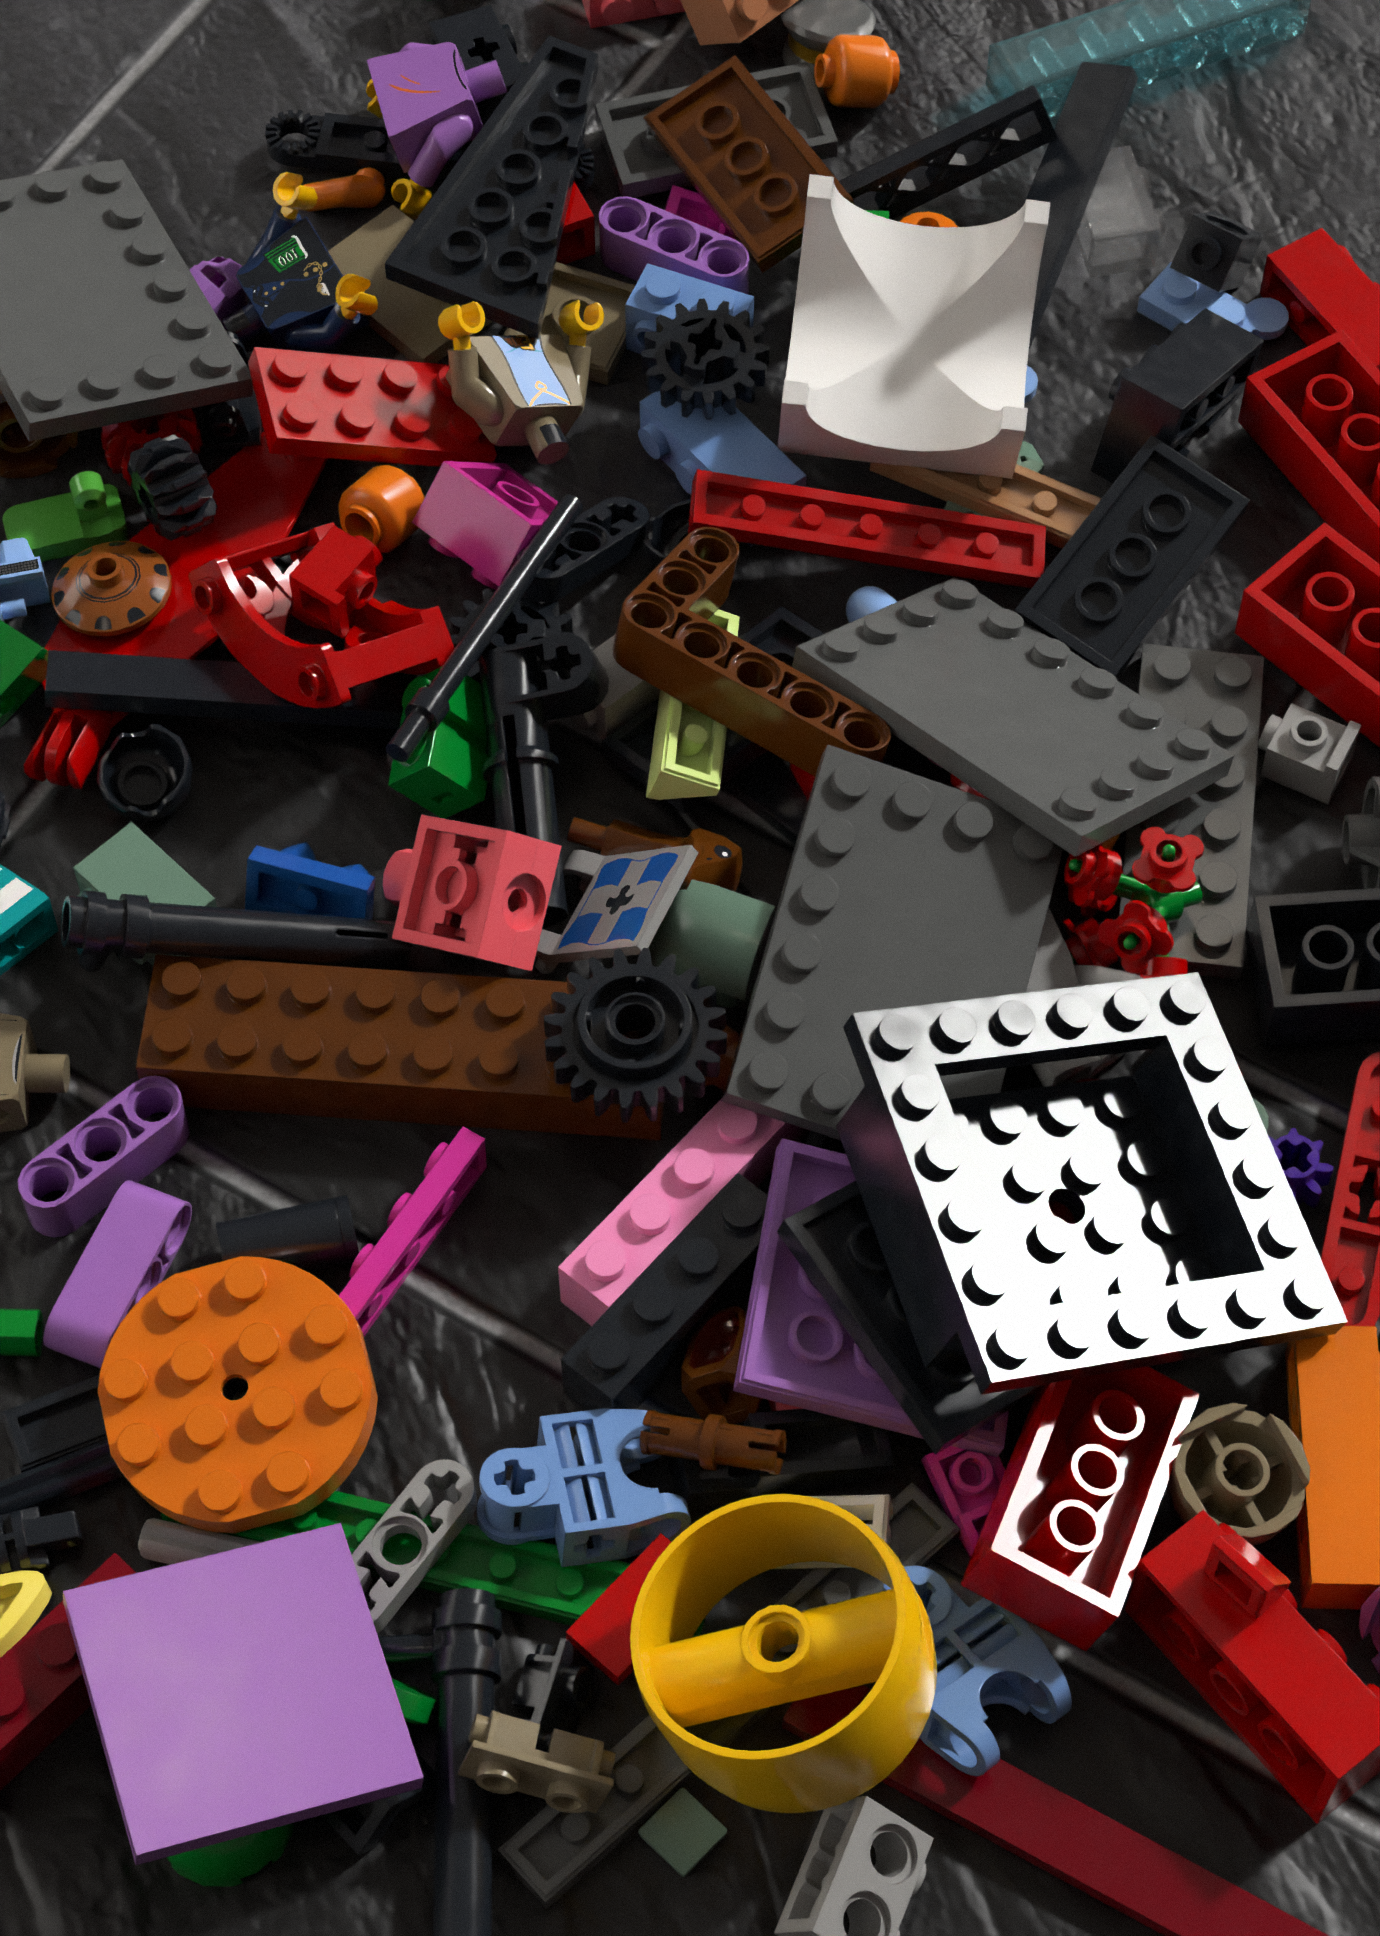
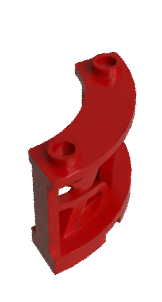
M334 522L271 543L213 559L189 572L188 575L192 585V599L196 608L201 614L208 617L218 636L238 662L274 694L289 702L310 708H330L350 702V688L397 672L412 675L428 674L443 666L455 649L439 605L427 609H415L400 605L393 600L381 603L373 596L363 608H355L349 614L350 631L344 637V650L334 651L329 642L311 645L300 643L285 636V628L290 614L311 627L327 630L294 610L289 574L335 525ZM290 555L293 563L282 574L272 560ZM251 567L262 580L252 575H246L243 591L233 572Z

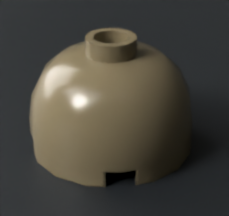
M1230 1403L1208 1408L1187 1424L1178 1439L1182 1444L1177 1457L1173 1459V1469L1166 1485L1172 1509L1183 1524L1187 1523L1204 1509L1218 1525L1220 1523L1229 1525L1252 1546L1262 1544L1290 1525L1298 1516L1303 1506L1305 1487L1310 1481V1466L1302 1443L1284 1421L1272 1414L1265 1418L1257 1412L1245 1410L1248 1405Z

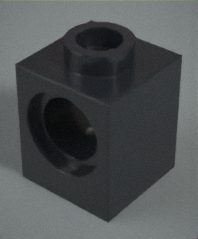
M1217 211L1194 214L1170 268L1218 292L1241 287L1264 235Z

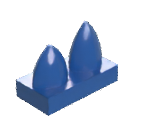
M307 842L292 845L280 851L256 845L247 859L245 910L372 919L376 877L370 875L361 864L337 867L318 862Z

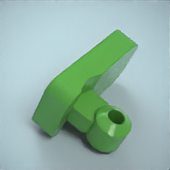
M84 471L74 475L69 482L71 492L14 505L5 511L2 519L7 540L21 537L27 539L34 557L40 556L41 562L78 554L89 547L101 543L126 541L129 533L117 488L111 484H103L101 476L93 471Z

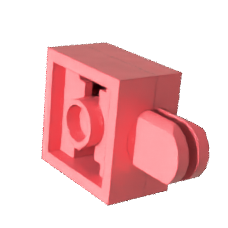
M421 814L413 849L396 851L388 861L383 873L382 886L384 896L392 904L399 907L392 939L532 971L562 846L508 830Z

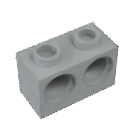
M868 1796L856 1797L840 1805L824 1809L774 1934L777 1936H900L899 1926L910 1898L918 1891L926 1875L925 1860L934 1838ZM871 1845H873L876 1853L875 1867L870 1857ZM845 1910L850 1922L848 1935L843 1925Z

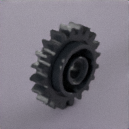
M649 948L642 949L637 963L629 964L622 950L617 949L614 952L612 968H605L599 960L592 957L589 959V979H585L573 972L567 974V991L569 994L553 992L551 995L552 1012L554 1014L544 1016L545 1036L548 1037L544 1042L546 1061L555 1062L553 1065L555 1082L563 1084L572 1081L570 1085L571 1100L574 1103H578L593 1094L596 1116L600 1117L608 1110L611 1104L615 1103L619 1105L622 1122L628 1123L636 1106H642L648 1119L653 1122L658 1117L659 1102L665 1101L671 1109L680 1113L683 1111V1091H687L699 1098L705 1095L704 1076H719L720 1057L718 1055L726 1054L727 1033L722 1031L726 1028L725 1008L715 1007L716 988L714 985L698 989V968L693 967L681 975H676V955L673 954L667 956L660 966H653L651 964ZM633 1030L648 1033L647 1036L640 1039H630L623 1036L624 1033Z

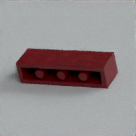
M114 1553L78 1587L135 1574L136 1572L121 1557ZM63 1601L0 1658V1791L91 1706Z

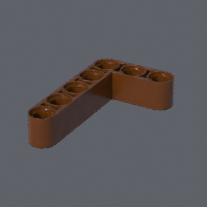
M702 527L693 530L625 599L612 650L615 661L626 671L814 777L817 773L821 755L827 745L883 763L891 739V730L885 720L872 711L708 621L728 597L740 553L738 542L727 531L715 527Z

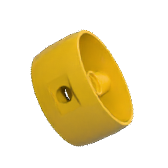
M771 1494L739 1500L710 1512L678 1535L658 1557L640 1589L634 1607L630 1635L631 1659L637 1684L647 1711L683 1763L696 1776L720 1793L741 1804L769 1812L806 1813L827 1809L854 1799L876 1786L901 1764L914 1747L929 1718L937 1684V1661L933 1631L924 1604L905 1568L888 1544L862 1520L833 1503L803 1495ZM815 1561L846 1565L872 1575L891 1588L803 1611H798L787 1605H770L757 1611L745 1625L693 1637L706 1615L725 1595L750 1578L783 1565ZM789 1644H798L795 1652L789 1658L781 1662H771L775 1653L780 1648ZM876 1682L863 1701L835 1726L811 1739L784 1748L761 1751L735 1750L704 1741L684 1729L693 1725Z

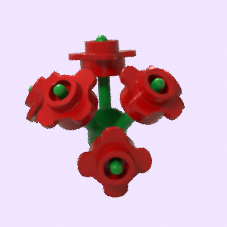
M1160 827L1147 828L1140 836V844L1143 847L1141 857L1132 865L1134 878L1123 874L1120 855L1115 851L1103 848L1102 843L1077 857L1070 854L1064 869V883L1068 886V898L1071 903L1081 907L1082 916L1089 918L1076 927L1069 918L1063 921L1064 928L1070 938L1065 940V943L1071 954L1073 964L1109 967L1118 961V955L1121 957L1122 967L1127 972L1137 974L1143 978L1188 973V961L1186 959L1169 957V952L1174 945L1173 936L1169 932V923L1180 919L1184 908L1197 905L1202 901V890L1196 882V875L1193 872L1195 860L1203 855L1204 845L1202 841L1195 835L1179 837L1173 834H1166ZM1119 897L1131 900L1124 906L1123 913L1115 920L1105 919L1099 925L1092 918L1098 910L1103 912L1110 910Z

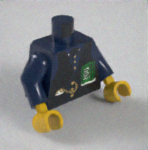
M284 172L276 178L273 184V196L279 206L275 207L264 234L246 264L238 269L236 278L251 302L221 320L228 332L236 334L243 345L269 332L279 349L327 354L334 353L339 350L352 332L370 324L366 315H372L376 312L378 301L375 296L364 293L371 285L370 280L355 274L343 276L308 217L306 216L301 219L298 213L299 210L308 211L317 203L318 197L314 188L301 185L303 183L302 175Z

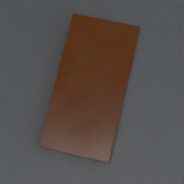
M735 55L643 117L649 131L732 236L746 247L749 257L762 273L802 247L810 174L834 177V183L839 193L854 204L853 198Z

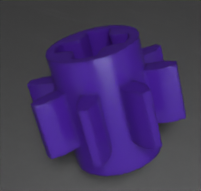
M1291 1128L1287 1135L1281 1136L1277 1140L1269 1136L1298 1206L1305 1202L1308 1206L1315 1208L1322 1193L1320 1186L1329 1185L1333 1173L1332 1165L1319 1163V1156L1324 1143L1321 1140L1312 1142L1308 1138L1298 1135L1296 1128Z

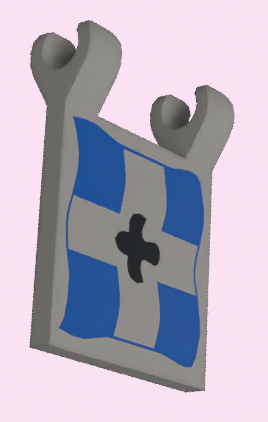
M692 845L608 856L585 850L571 851L563 866V873L565 876L573 874L582 878L578 884V889L584 895L562 935L542 929L536 952L538 959L534 967L540 973L548 974L554 971L558 963L589 960L592 957L596 959L610 958L614 956V952L617 949H621L625 956L639 955L643 948L649 947L698 855L697 850Z

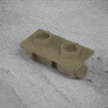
M493 1710L489 1717L476 1713L468 1738V1742L472 1744L459 1767L458 1775L474 1779L481 1788L493 1793L511 1794L517 1791L545 1799L550 1807L561 1812L583 1813L589 1811L597 1813L614 1783V1779L610 1778L616 1753L603 1749V1741L554 1728L550 1737L548 1751L544 1752L535 1749L541 1724Z

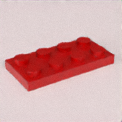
M254 347L248 360V367L270 454L441 467L443 461L493 463L497 456L494 444L488 440L476 421L453 401L451 385L445 377L449 370V365L262 347Z

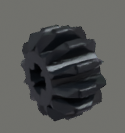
M174 434L163 439L158 437L142 444V448L130 453L127 470L132 479L131 486L137 495L138 504L141 505L145 512L146 520L152 523L156 533L172 541L181 536L187 538L202 531V527L213 523L217 504L213 498L214 490L209 484L207 472L203 470L198 455L192 452L187 441Z

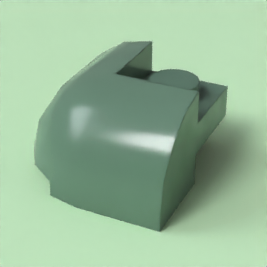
M692 879L687 890H679L648 947L651 954V964L658 967L670 954L676 955V975H681L686 970L696 967L699 969L698 989L714 985L716 988L717 1005L728 1008L738 1006L748 1010L774 921L775 906L714 884Z

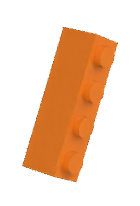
M1343 1326L1336 1334L1289 1342L1285 1352L1290 1430L1302 1443L1310 1466V1481L1305 1487L1303 1506L1296 1517L1302 1608L1361 1609V1606L1368 1597L1380 1587V1351H1378L1376 1326Z

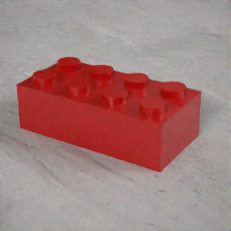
M1341 329L1248 376L1238 422L1331 528L1380 564V371Z
M1324 522L1244 589L1234 633L1349 723L1351 720L1361 724L1360 733L1380 748V564Z
M1148 1366L1046 1384L1035 1395L960 1585L1074 1646L1087 1651L1120 1615L1173 1469V1459L1177 1457L1182 1444L1178 1439L1190 1422L1199 1393Z
M1203 1509L1139 1560L1125 1611L1313 1821L1318 1824L1380 1772V1688L1371 1683L1365 1685L1347 1665L1346 1654L1334 1637L1322 1629L1315 1631L1297 1611V1602L1289 1589L1257 1618L1256 1616L1252 1617L1205 1574L1204 1567L1212 1543L1220 1535H1233L1237 1533L1225 1523L1218 1525Z

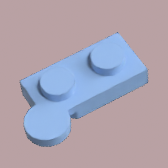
M1172 262L1139 296L1137 312L1171 331L1180 322L1187 324L1205 308L1264 340H1271L1281 336L1285 332L1289 321V312L1278 300L1261 297L1246 304L1224 291L1218 292L1170 268Z

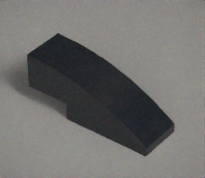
M807 1409L749 1413L744 1425H741L774 1431L776 1429L785 1430L787 1440L786 1453L776 1452L777 1458L784 1460L779 1475L722 1464L717 1471L702 1469L699 1461L667 1456L674 1494L680 1495L686 1500L690 1515L710 1513L730 1503L761 1495H810L892 1471L894 1467L886 1429Z

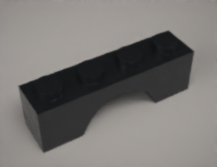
M737 1173L561 1358L563 1393L586 1411L602 1408L637 1409L659 1386L672 1355L696 1322L727 1294L736 1290L746 1292L752 1286L768 1195Z

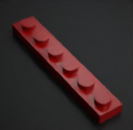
M697 469L692 480L688 533L697 528L715 527L727 531L739 542L1030 589L1044 573L1046 526Z

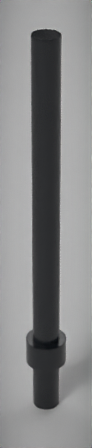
M570 494L562 496L430 685L419 688L405 708V720L386 745V751L393 759L399 762H406L425 734L433 732L439 727L450 711L448 701L583 510V505L577 497Z

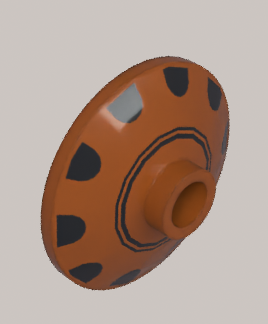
M112 541L89 547L65 563L55 577L51 596L58 617L72 630L89 636H115L133 631L152 620L168 601L172 580L167 563L152 548L136 542Z

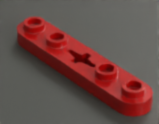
M1380 1051L1371 1054L1362 1062L1354 1083L1320 1253L1322 1263L1348 1321L1344 1326H1376L1380 1315ZM1367 1172H1372L1375 1175L1373 1195L1377 1200H1375L1372 1208H1370L1366 1223L1357 1221L1360 1212V1199L1356 1194L1359 1193L1361 1186H1363Z

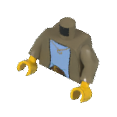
M580 300L569 303L560 311L559 324L562 330L569 336V344H564L560 334L540 335L539 340L528 335L470 336L481 331L485 323L483 308L475 301L464 304L461 307L457 304L442 311L438 318V327L446 338L453 340V348L448 349L449 370L445 375L448 383L451 385L453 401L476 421L491 443L498 447L530 445L537 461L545 465L559 461L568 453L569 444L565 437L574 422L582 415L585 407L592 347H586L587 333L598 329L604 320V311L600 303L595 302L585 308L583 314L584 322L579 315Z

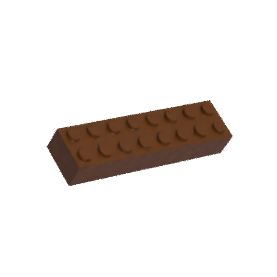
M155 955L136 1070L139 1080L148 1076H160L174 1082L181 1092L184 1107L661 1140L664 1101L658 1103V1117L656 1121L651 1122L646 1116L644 1108L636 1106L628 1123H625L621 1120L618 1104H611L604 1114L600 1117L596 1116L593 1094L578 1103H574L571 1100L570 1085L572 1081L563 1084L555 1082L553 1068L555 1062L546 1061L544 1041L548 1037L545 1036L544 1016L554 1014L551 1002L553 992L569 994L567 982ZM639 1030L623 1034V1036L630 1039H640L648 1035V1033Z

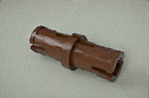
M648 1410L642 1424L651 1427L650 1432L641 1431L640 1450L642 1454H657L699 1461L702 1469L715 1471L722 1464L779 1475L783 1467L784 1460L777 1458L776 1452L786 1453L787 1440L785 1430L776 1429L774 1431L728 1424L726 1417L709 1414L705 1420Z

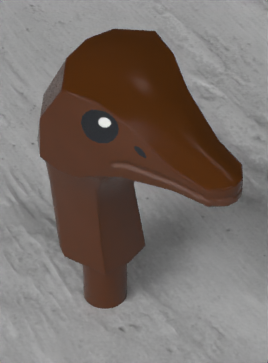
M574 817L567 837V841L601 851L600 855L603 856L692 845L697 850L698 855L679 890H687L692 879L714 884L734 892L739 884L743 864L741 847L722 835L700 828L692 830L688 837L682 838L655 833L614 819L608 827Z

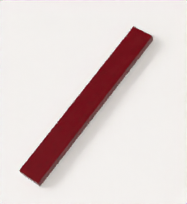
M860 1685L793 1701L782 1719V1728L805 1741L835 1726L848 1716L863 1701L871 1689ZM918 1738L914 1747L901 1764L881 1781L1164 1936H1329L1002 1759L983 1775L971 1776L954 1767Z

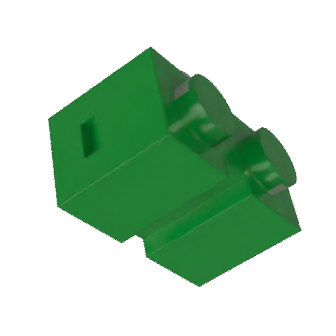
M442 666L408 683L402 697L403 712L400 726L406 718L405 708L419 688L430 685ZM468 675L448 701L450 711L435 731L425 734L406 762H399L387 753V761L391 767L388 786L444 819L484 801L488 781L484 780L482 766L489 758L485 754L487 737L481 683Z

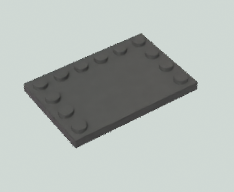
M123 159L109 162L101 161L91 165L56 171H44L39 174L0 180V390L28 441L253 395V383L249 368Z
M955 577L798 645L792 667L880 716L890 727L891 734L1075 857L1228 776L1234 758L1233 754L1214 743L1206 733L1187 726L1165 712L1159 703L1140 696L1118 682L1112 673L1093 666L1071 652L1065 643L1046 636L1024 622L1018 613L1002 608L979 593L974 585Z
M827 745L821 755L721 1101L841 1141L836 1125L865 1086L843 1029L852 1013L1026 993L1063 848L991 800ZM1006 1068L940 1076L948 1099L1000 1093Z

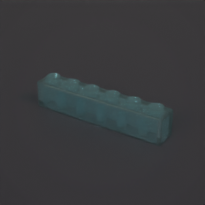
M1126 0L989 45L986 86L995 100L999 102L1034 85L1049 118L1061 114L1082 62L1133 66L1138 76L1134 89H1141L1151 83L1181 73H1189L1199 67L1229 57H1237L1247 51L1277 41H1285L1295 35L1304 33L1311 0Z

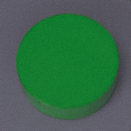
M392 1678L405 1721L424 1726V1723L428 1724L437 1703V1698L423 1690Z

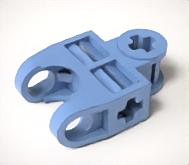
M602 1408L540 1416L537 1446L499 1450L485 1460L480 1470L479 1486L482 1495L477 1504L476 1516L478 1525L483 1533L490 1539L506 1545H518L528 1541L555 1538L561 1567L626 1559L639 1555L660 1533L672 1542L690 1526L691 1517L687 1502L682 1496L673 1493H659L658 1488L640 1486L626 1476L631 1472L640 1470V1464L653 1461L662 1456L642 1454L640 1438L635 1439L640 1437L641 1431L650 1432L651 1427L642 1424L647 1410ZM569 1427H575L576 1435L574 1440H572ZM512 1465L511 1480L506 1481L507 1466ZM520 1512L519 1526L514 1527L515 1513ZM589 1536L593 1545L592 1549H588L586 1544Z
M905 1566L904 1568L929 1616L937 1661V1684L929 1718L919 1738L960 1771L971 1776H981L997 1765L1000 1760L998 1744L992 1732L984 1723L988 1716L982 1707L990 1704H1006L1018 1709L1024 1715L1031 1712L1039 1720L1051 1724L1067 1714L1071 1709L1072 1699L1067 1680L1042 1639L1020 1616L984 1597L968 1607L937 1572L922 1566ZM884 1584L882 1591L889 1590L891 1588ZM1003 1621L1007 1623L1004 1627L1001 1624Z

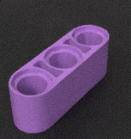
M628 196L616 197L602 205L599 211L600 258L604 265L612 271L638 281L645 266L649 263L749 295V252L742 243L636 198Z
M160 1076L141 1078L29 1161L21 1170L18 1178V1189L28 1219L36 1231L44 1236L53 1238L66 1236L76 1231L111 1203L114 1195L125 1181L140 1182L180 1151L186 1144L190 1131L182 1095L177 1085L168 1078ZM153 1113H169L160 1121H144ZM102 1152H118L107 1161H93ZM52 1191L65 1192L61 1198L55 1201H40L44 1195Z
M132 1180L125 1181L114 1195L53 1306L45 1326L44 1346L101 1369L107 1348L120 1323L135 1304L161 1283L187 1234L191 1222L192 1205L187 1201Z

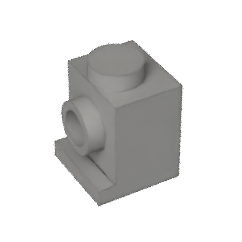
M1291 703L1284 718L1273 714L1270 716L1261 734L1258 748L1266 751L1260 776L1329 804L1353 758L1362 725L1350 720L1348 725L1345 726Z

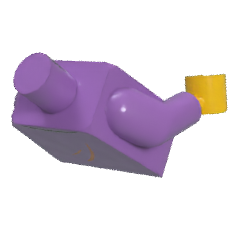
M410 42L397 53L373 57L367 60L372 77L366 86L367 96L372 98L367 105V110L380 119H384L389 139L404 173L408 172L410 180L402 178L394 182L391 187V195L395 201L401 203L400 210L415 220L432 198L431 192L425 187L430 188L433 186L445 164L466 143L474 140L482 129L483 124L476 103L507 93L496 60L465 70L456 44L451 42L435 45Z

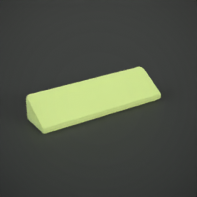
M717 610L708 619V621L738 637L739 616ZM660 690L646 798L663 800L717 796L721 785L727 727Z

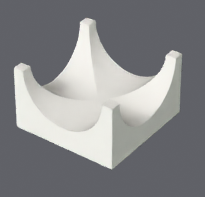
M810 174L788 363L781 404L778 448L782 452L1012 479L1026 430L1028 408H1024L1027 361L1038 275L1048 227L1050 202L1026 199L1025 204L1015 214L1000 221L969 227L921 226L894 221L867 212L849 202L839 193L834 183V177Z

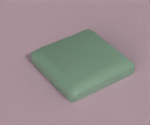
M680 1788L639 1829L638 1833L680 1876L685 1877L727 1835V1828L685 1788Z

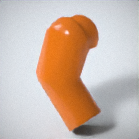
M367 167L360 169L355 175L304 184V186L313 187L318 197L316 205L307 212L332 208H373L385 196L384 177L380 171Z

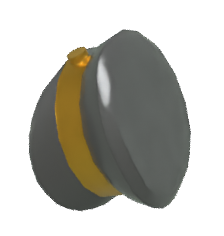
M799 0L780 14L783 25L788 32V37L783 47L785 66L807 62L814 78L816 58L818 54H824L829 41L840 34L871 35L876 26L874 12L868 4L861 0Z

